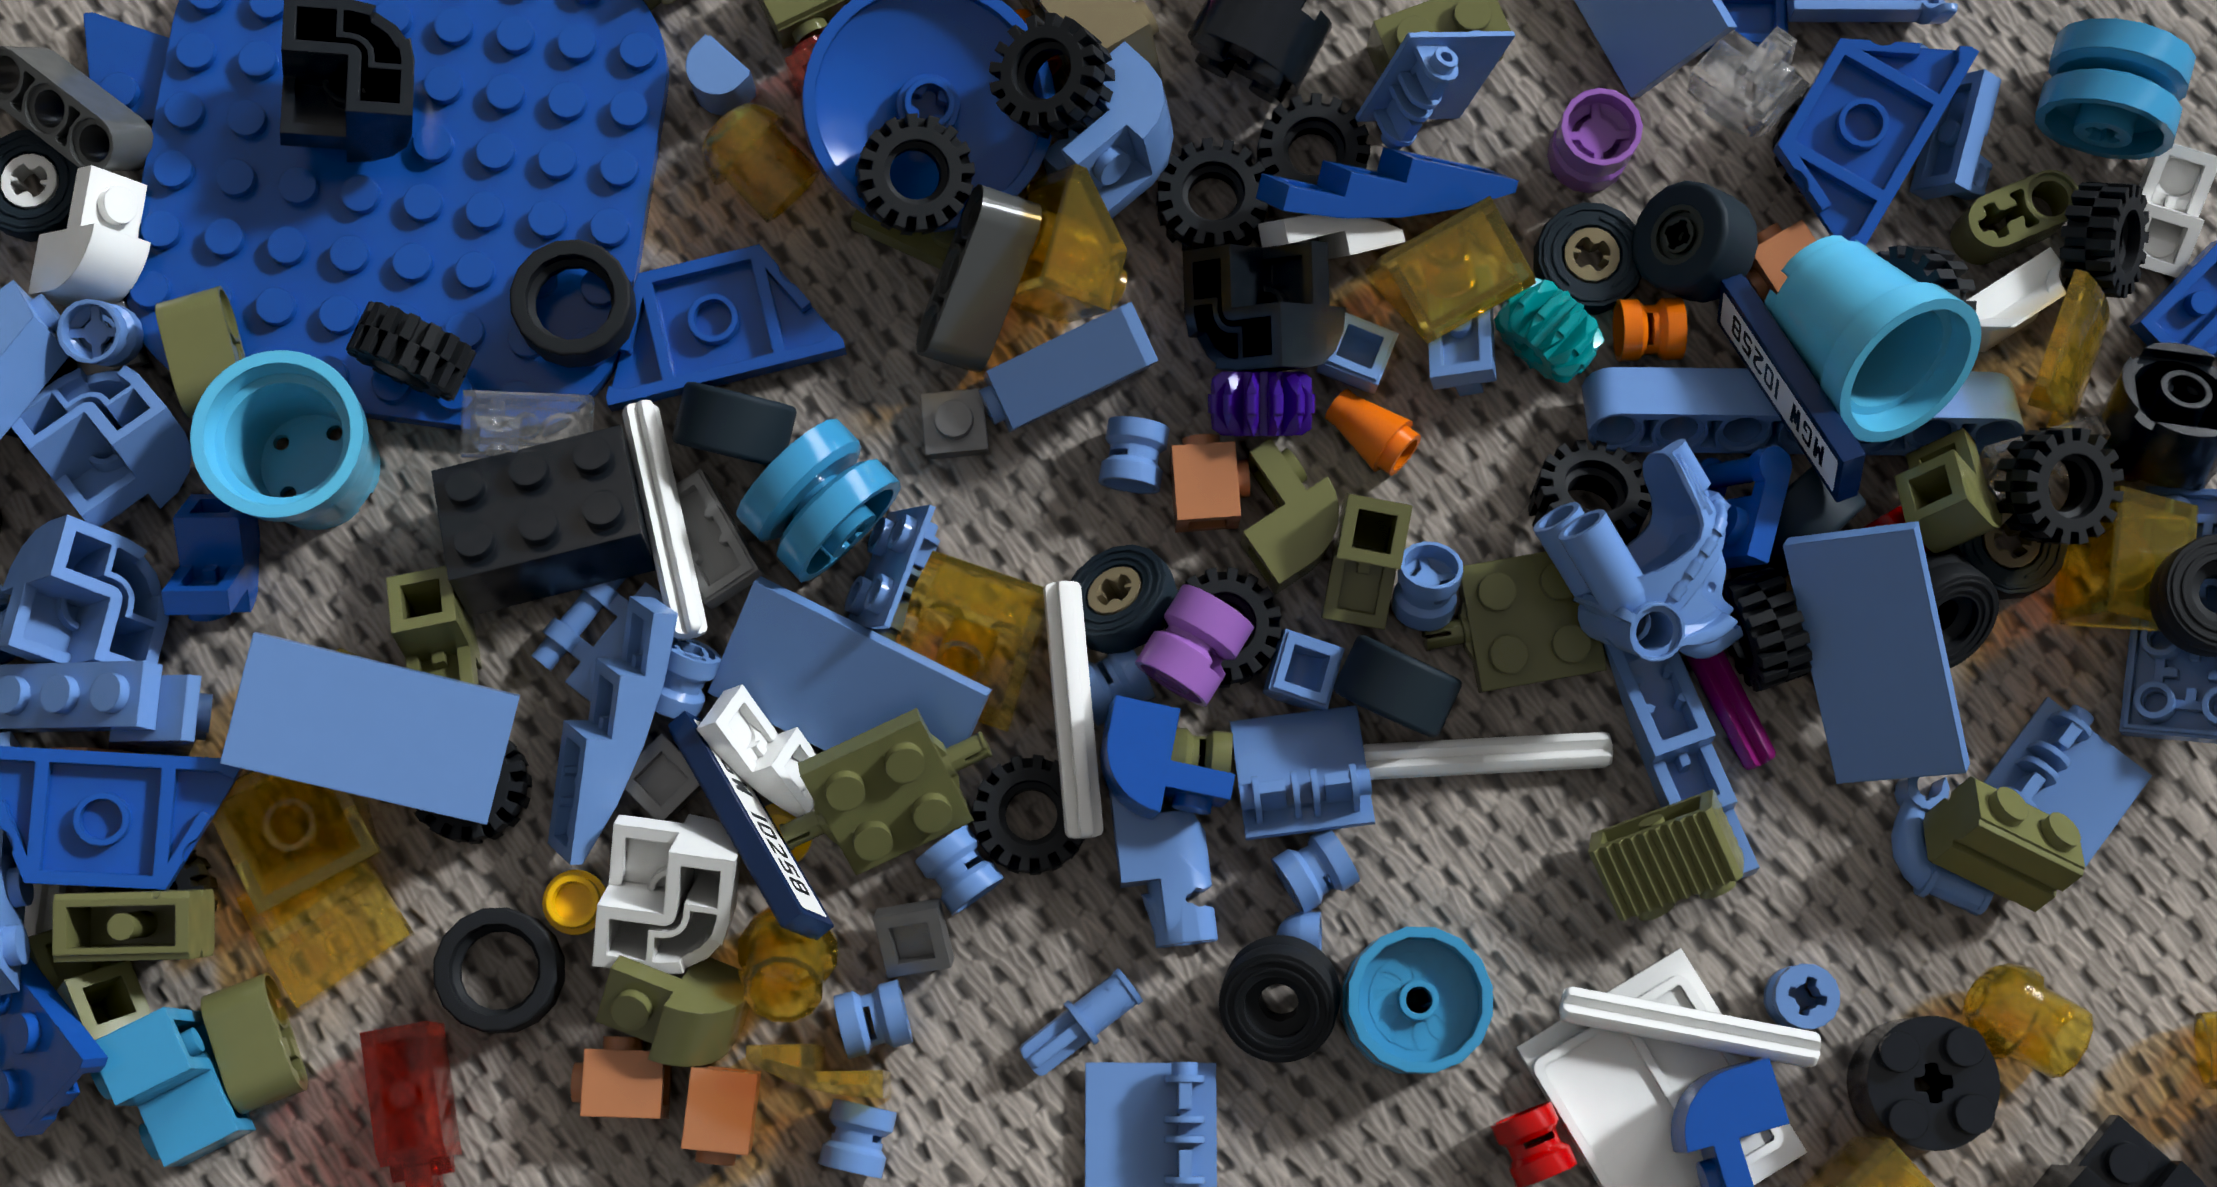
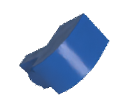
M191 494L173 517L180 566L161 591L164 614L188 615V618L193 621L207 622L223 618L234 612H251L258 594L260 554L258 518L233 509L214 494Z
M1115 695L1108 706L1100 747V764L1108 788L1124 807L1141 817L1153 820L1161 812L1164 796L1173 798V808L1202 815L1211 814L1212 806L1221 808L1231 800L1235 774L1171 760L1180 708Z
M1753 1059L1709 1072L1694 1081L1677 1102L1671 1122L1673 1151L1679 1153L1701 1151L1703 1161L1696 1163L1701 1187H1754L1739 1138L1790 1124L1770 1059Z

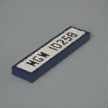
M1741 273L1721 280L1717 316L1718 325L1836 503L1857 496L1865 461V451L1821 389L1748 279Z
M686 711L682 712L668 724L669 732L781 928L809 939L818 940L832 929L834 925L755 789L741 779L716 754L697 731V727L702 722V719Z

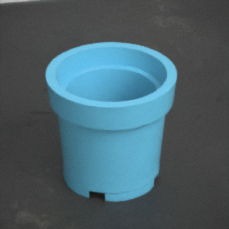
M1831 235L1821 238L1795 254L1781 270L1788 278L1778 294L1770 289L1765 299V306L1854 437L1865 442H1885L1902 437L1918 429L1937 415L1953 399L1965 383L1980 349L1981 325L1978 315L1970 305L1939 285L1916 281L1875 254L1858 240L1848 241L1842 235Z
M289 350L265 351L245 357L223 370L209 384L196 406L190 431L191 452L196 470L207 488L218 499L242 513L266 521L286 522L306 530L328 529L341 525L356 515L370 493L373 494L379 481V451L375 440L368 432V425L361 404L350 385L340 373L316 357ZM336 428L342 429L343 433L340 439L336 441L330 439L332 430ZM281 438H288V447L284 450H278L277 442ZM290 489L296 491V496L284 497L286 491Z

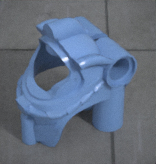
M1685 439L1676 440L1662 450L1649 453L1642 463L1643 478L1651 497L1652 515L1647 527L1627 545H1625L1605 510L1597 509L1584 513L1578 502H1570L1553 509L1534 525L1533 531L1573 594V601L1579 604L1578 621L1581 629L1588 637L1651 662L1664 661L1672 657L1677 651L1695 659L1710 658L1721 653L1743 637L1741 627L1736 625L1738 621L1730 616L1734 608L1722 596L1726 575V563L1722 549L1728 524L1727 510L1731 505L1719 492L1707 490L1711 482Z

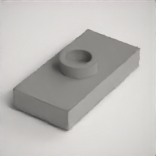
M698 469L678 482L676 486L701 599L706 606L713 610L752 585L760 576L764 577L765 573L710 477L702 469Z

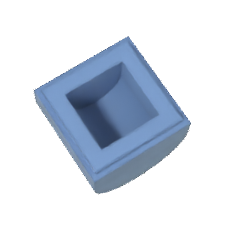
M705 34L691 48L686 58V73L696 100L705 110L716 115H731L742 110L757 96L751 71L711 35L707 36Z
M1345 312L1344 331L1337 349L1323 364L1318 365L1316 372L1374 395L1399 333Z
M1286 628L1283 629L1280 640L1276 643V651L1271 660L1263 694L1274 700L1300 708L1319 711L1327 710L1345 648Z

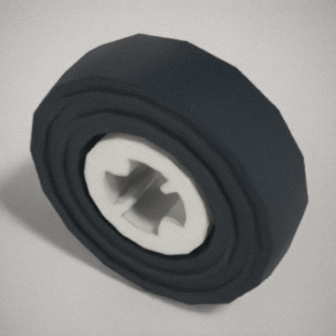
M29 129L17 130L0 138V230L6 235L34 242L38 241L39 234L67 229L76 174L79 167ZM32 174L40 178V184L45 187L35 197L28 191L21 193V190L29 189L23 182Z

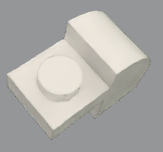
M93 165L78 168L67 229L39 234L28 295L36 297L42 294L49 302L64 307L84 299L99 300L110 304L123 300L137 282L150 250L151 242L138 238L148 185Z

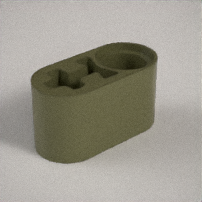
M2044 170L1981 196L1953 224L1950 233L1953 250L1962 260L1968 263L1984 265L2049 238L2068 221L2065 211L2067 205H2072L2071 195L2074 190H2078L2077 184L2070 176L2061 171ZM2032 197H2038L2046 201L2051 208L2052 217L2038 212L2032 203ZM2005 217L2007 225L1998 233L1994 230L1982 231L1983 228L1993 226Z
M221 286L156 303L155 305L156 319L173 386L179 403L189 419L193 418L196 406L209 384L223 370L245 358L236 318L230 301Z
M269 973L258 975L205 995L201 998L200 1002L203 1021L225 1090L232 1105L241 1115L308 1089L307 1073L285 1006L278 1008L276 999L281 998L279 988Z

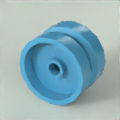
M2118 18L2086 19L2070 23L2057 33L2048 72L2051 78L2043 84L2036 109L2035 124L2044 135L2058 144L2094 156L2128 160L2160 156L2173 148L2183 109L2179 101L2187 95L2196 56L2187 43L2172 33L2146 23Z
M829 419L816 425L791 443L753 482L740 501L736 512L738 519L760 542L781 538L776 556L800 582L812 580L838 562L884 516L901 489L900 481L878 459L857 463L861 450L860 442L838 419Z
M1404 927L1372 941L1351 961L1340 986V1017L1350 1042L1370 1063L1395 1074L1436 1073L1463 1062L1482 1043L1493 1017V986L1482 959L1461 938L1436 927ZM1422 989L1427 995L1428 1002L1421 1005L1425 1012L1415 1013L1408 1008L1406 996L1409 991L1414 992Z

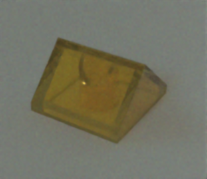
M1491 196L1380 256L1365 269L1369 282L1427 344L1536 284L1534 273Z
M2125 486L2113 487L2115 491H2124L2122 503L2111 502L2109 508L2118 513L2114 522H2100L2105 532L2098 538L2088 537L2089 542L2068 545L2063 566L2056 575L2051 622L2058 625L2160 631L2150 609L2149 592L2151 582L2157 568L2168 555L2196 539L2199 508L2197 505Z
M250 771L238 777L212 819L257 914L260 915L381 853L366 797L255 771Z

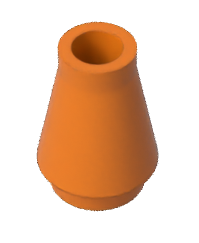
M1349 389L1343 390L1334 399L1325 414V419L1339 430L1374 472L1382 469L1390 476H1393L1408 462L1421 441V435L1412 429L1413 421L1358 397Z

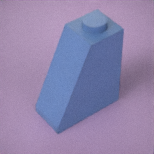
M14 280L0 289V440L69 357L59 345L57 336L58 320L61 315L44 295L39 294L32 299Z
M1131 301L987 370L983 375L987 387L978 390L992 423L995 425L1004 421L1010 433L1143 372L1159 360Z

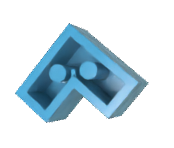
M162 1007L95 1040L108 1057L105 1067L100 1072L91 1073L98 1091L105 1099H112L115 1106L138 1107L144 1123L139 1125L142 1143L154 1160L161 1159L164 1167L185 1166L256 1130L249 1112L243 1115L239 1114L227 1095L201 1011Z

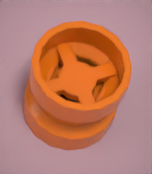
M1680 297L1661 298L1656 304L1644 305L1637 298L1617 299L1612 318L1613 347L1616 360L1619 362L1638 361L1643 355L1656 354L1661 360L1683 359L1686 351L1688 330L1687 314L1683 299Z

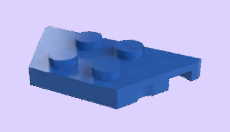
M1840 38L1772 150L1830 236L1842 235L1848 241H1855L1856 239L1866 246L1978 55V50L1970 46H1959L1956 50L1920 48V43L1894 42L1883 46L1875 44L1871 40Z
M758 244L637 274L633 288L637 317L629 339L619 349L620 356L613 384L608 386L606 400L611 412L622 410L626 405L637 403L640 400H651L654 402L682 395L684 385L687 382H696L716 387L847 355L843 338L836 330L833 331L812 307L807 297L795 284L787 279L780 271L778 264Z
M0 746V827L6 832L13 849L12 856L24 883L169 890L243 769L220 764L221 758Z
M30 957L27 964L21 965L20 991L0 995V1115L16 1137L43 1134L56 1120L60 1108L69 1106L80 1094L76 1081L83 1074L100 1072L105 1067L108 1059L104 1051Z

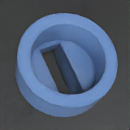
M1302 911L1295 912V914L1288 916L1279 925L1276 935L1300 938L1322 951L1321 912L1309 911L1305 914Z

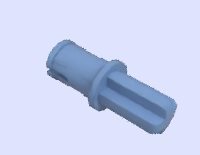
M1117 968L1110 977L1076 1003L1072 1004L1069 1000L1063 1004L1066 1008L1063 1013L1021 1044L1019 1048L1021 1055L1037 1075L1044 1076L1087 1042L1091 1041L1093 1045L1097 1044L1099 1039L1096 1035L1135 1005L1141 1004L1143 999L1123 972Z

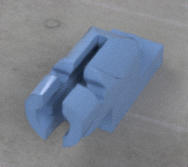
M1108 788L1120 888L1147 885L1148 893L1141 894L1152 925L1156 948L1179 947L1217 941L1218 934L1214 908L1206 905L1198 907L1193 903H1188L1186 900L1193 893H1204L1212 886L1206 832L1195 814L1181 810L1160 812L1153 820L1147 819L1124 807Z

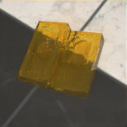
M2074 269L2027 405L2051 412L2046 428L2074 427L2110 320V309L2104 292L2088 272Z
M350 826L345 827L236 898L260 948L296 1008H303L415 934L382 884V881H384L382 875Z
M817 1044L746 1045V1059L788 1082L837 1095L891 1099V1072L884 1070L826 1071V1047Z

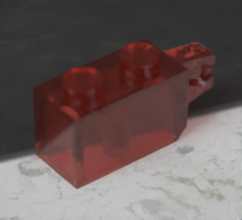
M423 1021L361 1032L360 1040L375 1154L380 1167L390 1168L393 1183L405 1181L406 1187H444L443 1174L455 1172L454 1156L462 1155L444 1023Z

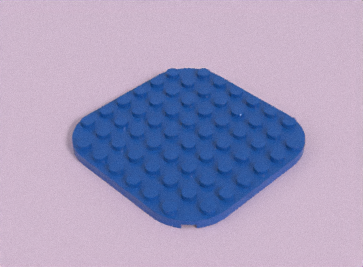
M179 0L172 22L152 125L154 136L152 149L146 157L141 182L148 186L138 238L151 242L144 268L134 287L129 290L130 292L126 296L128 309L135 313L142 324L144 344L161 364L169 370L155 314L156 303L221 286L232 306L245 357L265 351L289 350L305 353L324 361L338 371L350 385L367 419L482 434H522L537 431L564 420V416L580 407L592 396L595 397L605 387L617 368L620 356L619 350L612 357L593 366L567 368L546 361L528 346L511 315L510 288L517 269L533 251L554 241L576 239L601 246L620 262L632 288H634L636 276L640 272L669 88V64L666 48L659 27L643 0H356L376 5V13L395 24L406 39L411 38L415 59L412 137L408 146L392 157L372 162H347V150L284 146L280 144L283 84L281 46L284 0ZM584 269L565 270L552 276L540 288L536 299L537 316L542 326L551 334L567 340L581 339L596 332L606 322L611 309L610 291L605 282L593 272ZM368 302H381L388 307L392 305L400 308L406 314H415L429 324L432 322L442 327V331L459 337V341L469 344L472 347L471 349L476 351V355L454 401L434 398L424 391L423 393L415 391L404 383L401 385L393 381L391 377L372 370L373 367L363 365L356 360L357 358L347 353L345 349Z

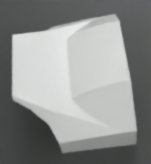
M2051 247L1966 300L1977 301L1976 314L1981 325L1979 352H1986L2030 324L2037 318L2041 310L2066 295L2059 277L2061 261Z

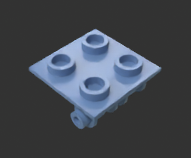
M1474 30L1470 32L1421 31L1408 33L1356 114V121H1376L1382 132L1381 140L1383 144L1388 148L1399 150L1402 147L1410 146L1414 142L1417 132L1422 126L1421 122H1425L1428 119L1460 118L1514 39V32Z
M924 505L892 511L888 513L887 518L882 517L879 519L872 530L867 545V551L873 555L864 577L859 576L854 581L845 601V611L850 613L848 619L894 642L897 635H905L915 605L902 600L901 597L918 600L920 595L917 590L906 586L907 581L911 579L917 582H925L927 575L913 568V566L922 570H929L940 542L935 537L938 526L930 522L936 508L935 506Z
M2046 697L1984 780V783L1996 789L2000 787L2011 788L2023 798L2025 803L2049 815L2053 812H2059L2067 816L2079 830L2086 867L2152 775L2090 728L2094 717L2086 709L2078 705H2072L2066 711L2051 698Z
M1357 705L1330 708L1323 711L1314 710L1230 721L1246 841L1375 824L1371 798V777L1369 768L1366 767Z
M1085 1062V1187H1217L1216 1063Z

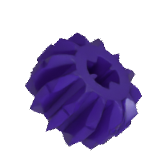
M1300 371L1218 373L1212 378L1211 394H1208V413H1211L1212 429L1222 436H1293L1305 434L1312 429V413H1315V394L1312 393V378Z

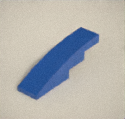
M1383 147L1377 171L1323 160L1317 184L1261 174L1256 199L1287 212L1335 218H1402L1461 209L1516 193L1519 180L1487 168Z

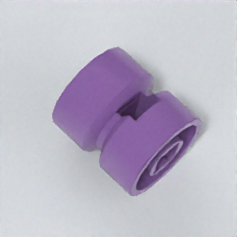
M1596 88L1586 90L1573 98L1563 112L1557 128L1549 141L1547 157L1550 169L1559 182L1573 191L1585 193L1602 191L1614 184L1641 141L1643 124L1639 110L1628 97L1611 89Z
M1183 584L1164 614L1168 628L1166 631L1153 632L1136 659L1135 664L1146 675L1176 695L1199 706L1207 707L1226 675L1221 663L1223 660H1235L1254 630V626L1240 612L1200 588Z

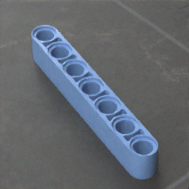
M1608 367L1592 372L1585 378L1582 384L1588 440L1593 446L1597 440L1607 442L1606 451L1616 452L1619 447L1626 452H1654L1662 450L1676 440L1685 439L1693 453L1752 454L1760 448L1779 446L1786 450L1788 454H1804L1747 368ZM1971 371L1953 399L1937 415L1918 429L1902 437L1885 442L1872 443L1856 440L1866 455L1906 456L1905 454L1964 427L1975 440L1979 457H1990L2008 453L2006 448L2012 441H2023L2021 434L2025 433V427L2010 378L1997 372Z

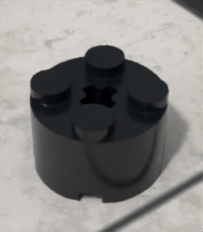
M1206 0L1188 32V38L1191 41V45L1199 51L1195 62L1200 67L1221 78H1227L1230 71L1233 70L1252 80L1249 86L1251 92L1269 103L1279 105L1280 103L1282 104L1286 95H1295L1298 92L1332 29V23L1321 10L1315 20L1302 11L1306 0Z
M2155 343L2144 347L2141 355L2133 359L2130 357L2124 364L2096 423V433L2107 440L2102 449H2115L2119 459L2110 464L2111 469H2123V481L2138 482L2142 480L2162 487L2200 490L2205 488L2210 479L2216 474L2217 368L2212 365L2216 359L2214 355L2203 349L2186 344Z
M1920 1016L1886 1022L1868 1034L1849 1062L1847 1091L1856 1116L1883 1141L1894 1147L1907 1150L1945 1151L1961 1147L1991 1128L1995 1120V1112L2000 1097V1077L1995 1059L1987 1047L1983 1036L1977 1030L1945 1017ZM1929 1076L1931 1088L1926 1091H1916L1914 1078Z

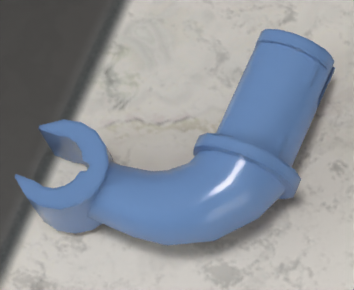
M1919 777L1899 779L1895 785L1894 794L1900 809L1894 821L1891 843L1892 855L1902 876L1914 887L1913 892L1916 896L1924 898L1930 894L1975 916L1983 914L1988 908L1994 892L1928 861L1923 820L1925 813L1943 798L1948 799L1950 788L1947 777L1933 782L1927 799L1918 790L1917 782Z

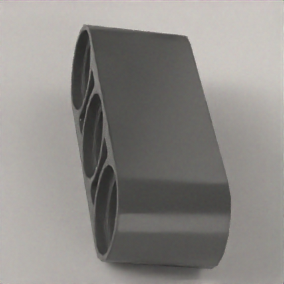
M0 46V107L79 168L90 165L107 171H139L144 168L146 157L152 149L154 136L151 127L143 118L56 52L42 47Z
M980 184L974 187L965 204L922 317L916 340L918 355L976 373L984 369L992 354L1036 241L1042 219L1040 204Z

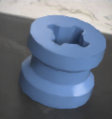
M1802 963L1780 969L1769 978L1764 988V1005L1768 1015L1777 1025L1812 1030L1825 1026L1835 1017L1840 1006V991L1836 980L1827 970L1815 964ZM1806 982H1808L1807 988L1811 991L1812 996L1816 998L1809 996L1808 991L1805 989Z

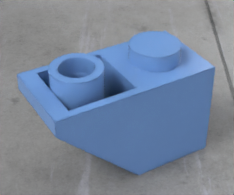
M188 674L162 675L156 730L110 731L108 749L189 755L195 740H206V733H209L213 694L200 693L202 676Z

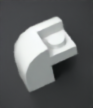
M688 814L684 823L618 815L613 824L609 884L597 904L592 966L611 968L619 955H622L668 974H683L687 967L709 958L723 944L736 909L741 856L721 822Z

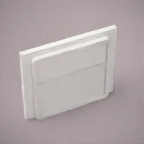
M1681 948L1606 992L1722 1014ZM1562 1020L1515 1047L1547 1101L1552 1102L1560 1123L1599 1187H1701L1696 1170V1163L1703 1161L1701 1151L1697 1150L1690 1153L1673 1151L1671 1122L1674 1109L1684 1091L1701 1076L1750 1060L1747 1056L1571 1024ZM1790 1124L1739 1138L1753 1185H1756L1807 1153Z

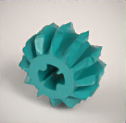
M1530 277L1521 287L1517 286L1505 299L1502 308L1494 319L1496 329L1500 332L1502 341L1513 349L1514 355L1524 360L1530 369L1534 368L1539 371L1545 379L1555 380L1556 382L1568 383L1576 374H1581L1597 356L1596 352L1604 342L1597 320L1586 312L1584 304L1578 303L1571 297L1569 291H1562L1553 281Z

